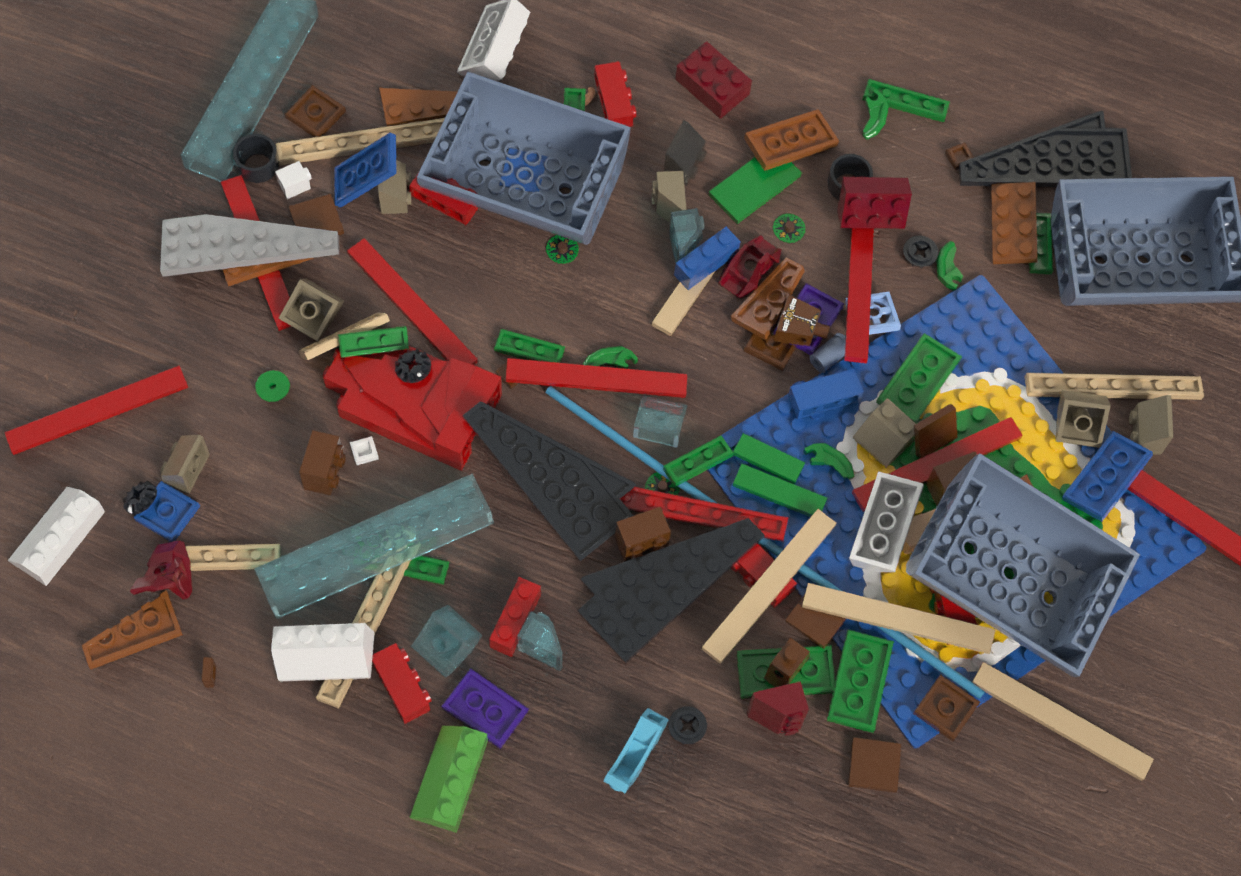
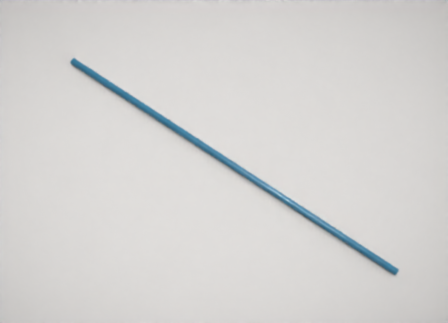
M552 386L547 388L545 392L547 395L670 481L663 470V464ZM687 481L678 485L679 488L695 499L717 503ZM763 538L759 542L760 545L777 557L783 551L781 547L767 538ZM805 564L798 570V572L818 586L842 591ZM876 626L978 699L985 693L984 690L903 633Z

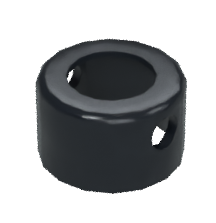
M255 133L240 138L233 149L234 162L239 175H242L243 179L252 183H262L273 178L276 174L275 171L279 168V159L276 145L272 139L266 135ZM253 155H264L270 160L266 165L259 168L245 166L246 161Z
M844 154L833 161L827 184L831 195L838 201L842 186L837 182L840 176L850 174L855 177H873V169L870 163L862 156Z

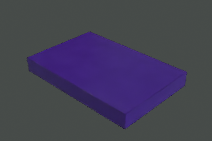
M807 283L796 297L818 308L821 311L818 323L830 327L844 307L842 302ZM813 335L810 346H795L811 355L816 351L823 338Z
M471 668L442 705L443 710L469 728L487 733L488 741L499 749L502 748L529 711L526 706Z

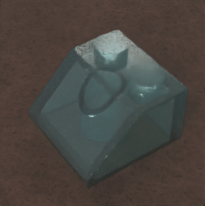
M697 208L671 212L669 237L675 264L699 246L700 240H703L702 229H704L703 216H699Z
M643 395L634 425L633 437L677 447L688 405Z
M446 605L432 613L411 647L446 678L467 658L483 635L454 609Z
M531 611L518 634V650L561 671L563 653L553 622L550 621L547 615L540 612L536 614Z

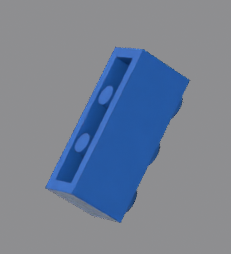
M726 226L676 262L674 276L687 290H690L731 260L738 253L741 241Z
M855 368L850 370L841 369L829 376L820 375L808 382H796L790 386L788 397L796 418L801 419L860 402L864 391Z

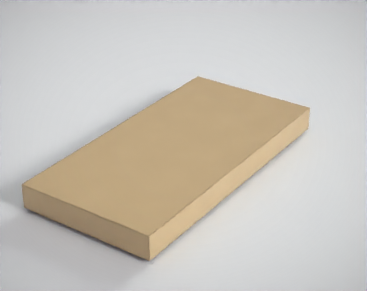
M377 312L300 349L298 352L302 359H312L339 346L338 334L369 331L390 320L387 314Z

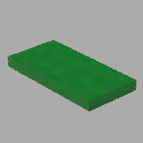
M755 157L710 190L709 196L736 224H739L800 178L802 172L792 162L764 171Z
M924 333L879 395L876 403L881 405L888 398L913 422L917 423L958 365L962 356Z
M847 629L826 721L874 733L894 641Z
M827 645L824 649L820 646L804 647L810 651L809 659L790 684L801 681L805 695L833 694L835 674L831 645ZM782 648L738 650L736 652L741 699L752 698L754 692L775 688L764 680V676L771 662ZM775 671L778 676L783 677L780 672Z

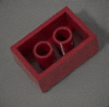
M707 41L679 63L676 68L675 80L719 119L750 95L752 80Z
M843 177L837 211L840 227L905 229L912 196L908 178Z

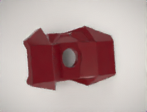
M762 235L742 245L743 247L726 263L718 281L720 286L739 299L757 289L761 276L769 270L773 263H779L782 249L776 248L767 242ZM749 260L756 262L755 270H747L744 266L745 262Z
M178 540L158 544L147 563V572L144 577L136 579L130 592L136 595L144 591L155 592L168 588L183 600L188 599L192 593L191 562L185 543Z

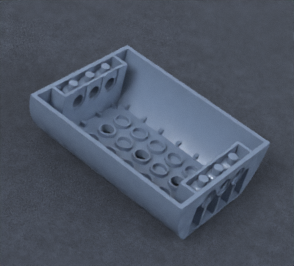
M467 72L417 175V182L420 187L588 245L592 240L620 176L631 127ZM509 148L519 150V153L511 156L508 154ZM521 151H525V163L529 166H537L541 163V155L548 156L544 163V174L540 175L536 180V185L540 189L539 192L525 191L521 185H512L510 188L505 187V182L501 177L509 176L513 172V164L506 160L507 157L516 159L521 155ZM534 153L539 156V160L532 163L527 160V156ZM483 159H487L491 162L487 166H482L479 164V162ZM505 163L511 166V170L508 173H503ZM521 167L517 170L516 178L520 183L528 184L533 180L534 174L530 168ZM521 171H528L531 177L528 180H522L518 175ZM450 178L456 180L459 183V185L463 186L466 189L471 188L474 191H476L477 194L444 182H447L448 179L450 180ZM567 187L571 192L569 194H562L559 190Z
M1234 177L1059 180L1052 207L1051 232L1060 299L1063 305L1241 303V216ZM1181 255H1187L1191 262H1184L1181 259ZM1097 256L1102 257L1105 263L1099 264L1094 258ZM1138 256L1146 257L1148 263L1140 262Z
M979 453L963 467L948 485L906 564V572L911 577L1072 677H1079L1140 554ZM966 542L973 545V554H968L964 550ZM1005 567L1012 569L1014 573L1013 579L1005 577ZM1045 592H1049L1053 596L1052 604L1045 602Z

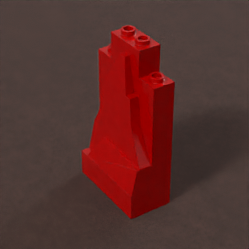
M409 346L408 350L415 351L416 349ZM339 347L336 349L333 356L334 360L331 366L328 365L325 368L323 378L326 388L342 394L336 404L339 417L460 471L463 470L472 453L471 443L476 433L462 415L480 401L496 408L502 397L500 376L454 358L451 361H443L427 354L431 360V370L428 376L419 382L407 383L402 381L395 372V361L399 359V354L403 355L407 352V349L349 357H340ZM415 359L412 364H408L410 371L413 366H417Z

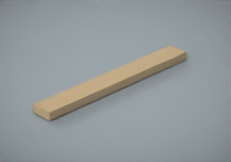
M445 118L276 143L279 164L286 165L298 161L306 162L353 155L388 133L396 135V148L433 143Z
M1026 373L1025 375L1027 397H1060L1062 390L1107 396V398L1154 399L1171 395V399L1202 400L1204 397L1201 376Z
M817 509L702 646V650L721 664L836 526V522Z
M397 531L353 623H365L374 631L375 635L404 576V572L412 559L411 557L420 543L418 538ZM353 679L324 680L316 699L339 709Z
M808 583L802 604L803 608L990 654L996 630Z
M984 662L979 667L972 683L989 695L1138 780H1144L1154 760L1150 756Z

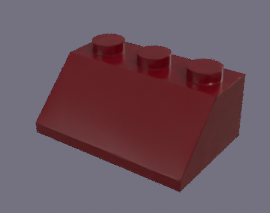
M801 681L754 692L747 710L748 717L776 734L784 733L787 736L799 732L798 729H801L809 710Z

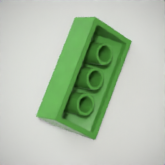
M464 726L441 727L410 815L411 819L457 833L488 743L487 733Z

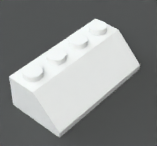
M501 0L486 5L457 73L466 76L467 72H471L494 81L502 80L506 74L505 70L508 63L513 57L514 49L520 41L522 30L527 24L530 11L517 0Z
M878 471L849 557L853 566L873 572L896 571L924 486L923 483Z
M66 487L8 561L47 586L105 513L100 502L82 490Z
M365 623L274 627L271 651L278 681L371 678L374 631Z

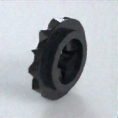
M913 236L906 241L903 254L905 261H909L912 267L919 266L922 269L925 266L930 267L936 261L938 248L935 242L926 236ZM917 249L919 251H925L923 257L920 254L915 255Z
M407 349V352L403 355L399 354V359L395 361L397 376L407 383H416L423 380L431 370L430 358L426 352H421L418 349L415 351ZM415 359L417 366H413L410 371L408 364H412Z
M140 481L137 486H132V490L126 492L127 497L122 500L124 502L123 508L132 515L142 513L154 502L157 495L156 487L149 481L145 483Z
M685 706L678 708L669 719V732L673 739L682 745H693L702 740L706 733V718L700 710L694 707ZM682 721L686 723L693 721V731L687 729L681 732L683 728Z

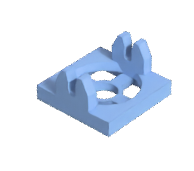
M890 292L871 294L870 309H877L879 314L876 316L870 315L873 325L869 326V335L900 330L901 324ZM886 314L887 322L881 324L879 318Z

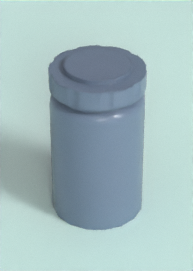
M837 333L810 355V362L816 370L825 373L844 357L845 336Z

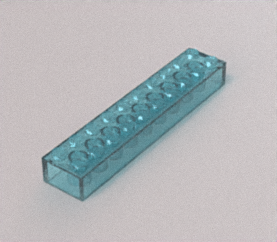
M269 1L181 153L186 169L220 182L226 180L235 164L233 157L235 144L240 138L252 134L314 25L318 17L316 1Z
M472 473L254 569L276 619L494 524L491 510Z

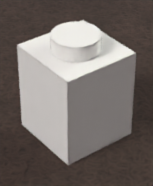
M299 161L275 171L278 184L287 199L311 189L309 180L312 177L307 167L303 168Z

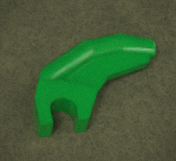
M877 89L873 91V95L876 96L877 100L873 101L869 97L865 100L870 114V119L863 130V137L866 140L878 135L886 124L889 106L884 95Z
M949 241L941 247L937 256V277L946 288L955 291L958 284L952 280H957L961 283L963 275L953 262L957 249L955 243Z
M622 346L600 348L588 355L582 365L603 366L607 364L614 365L616 368L628 369L629 365L625 361L631 360L636 364L638 358L631 350Z
M817 443L804 448L803 452L805 455L809 453L815 454V457L810 459L809 463L811 465L832 466L843 478L848 480L855 477L853 466L844 453L830 445Z

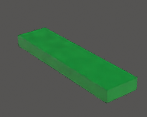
M868 79L862 100H866L867 97L873 101L877 100L876 96L873 95V91L877 89L884 95L890 108L944 123L950 101Z
M741 464L733 482V486L809 517L817 509L823 511L827 501L825 496L744 464Z
M359 542L353 564L379 570L389 548ZM362 548L373 550L374 552L365 561L359 560ZM417 554L412 555L404 576L444 585L450 564L448 561Z

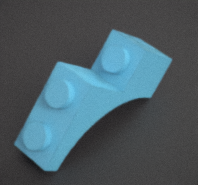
M647 708L641 715L621 754L607 773L604 782L609 784L612 789L626 793L639 776L669 719Z

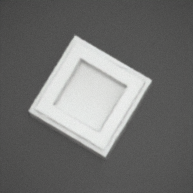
M372 436L350 442L356 465L379 459Z

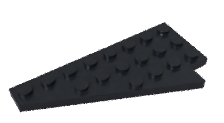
M1104 111L1095 112L961 162L959 165L960 186H992V184L1035 182L1036 187H1057L1059 180L1132 178L1127 128H1105Z
M482 401L462 415L472 430L579 561H582L615 533L616 522L633 516L620 500V498L636 486L631 480Z
M747 518L583 576L581 581L594 596L578 610V613L615 653L627 663L758 544L765 535Z

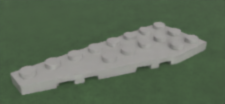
M207 214L162 221L160 272L163 277L339 254V235L337 231Z

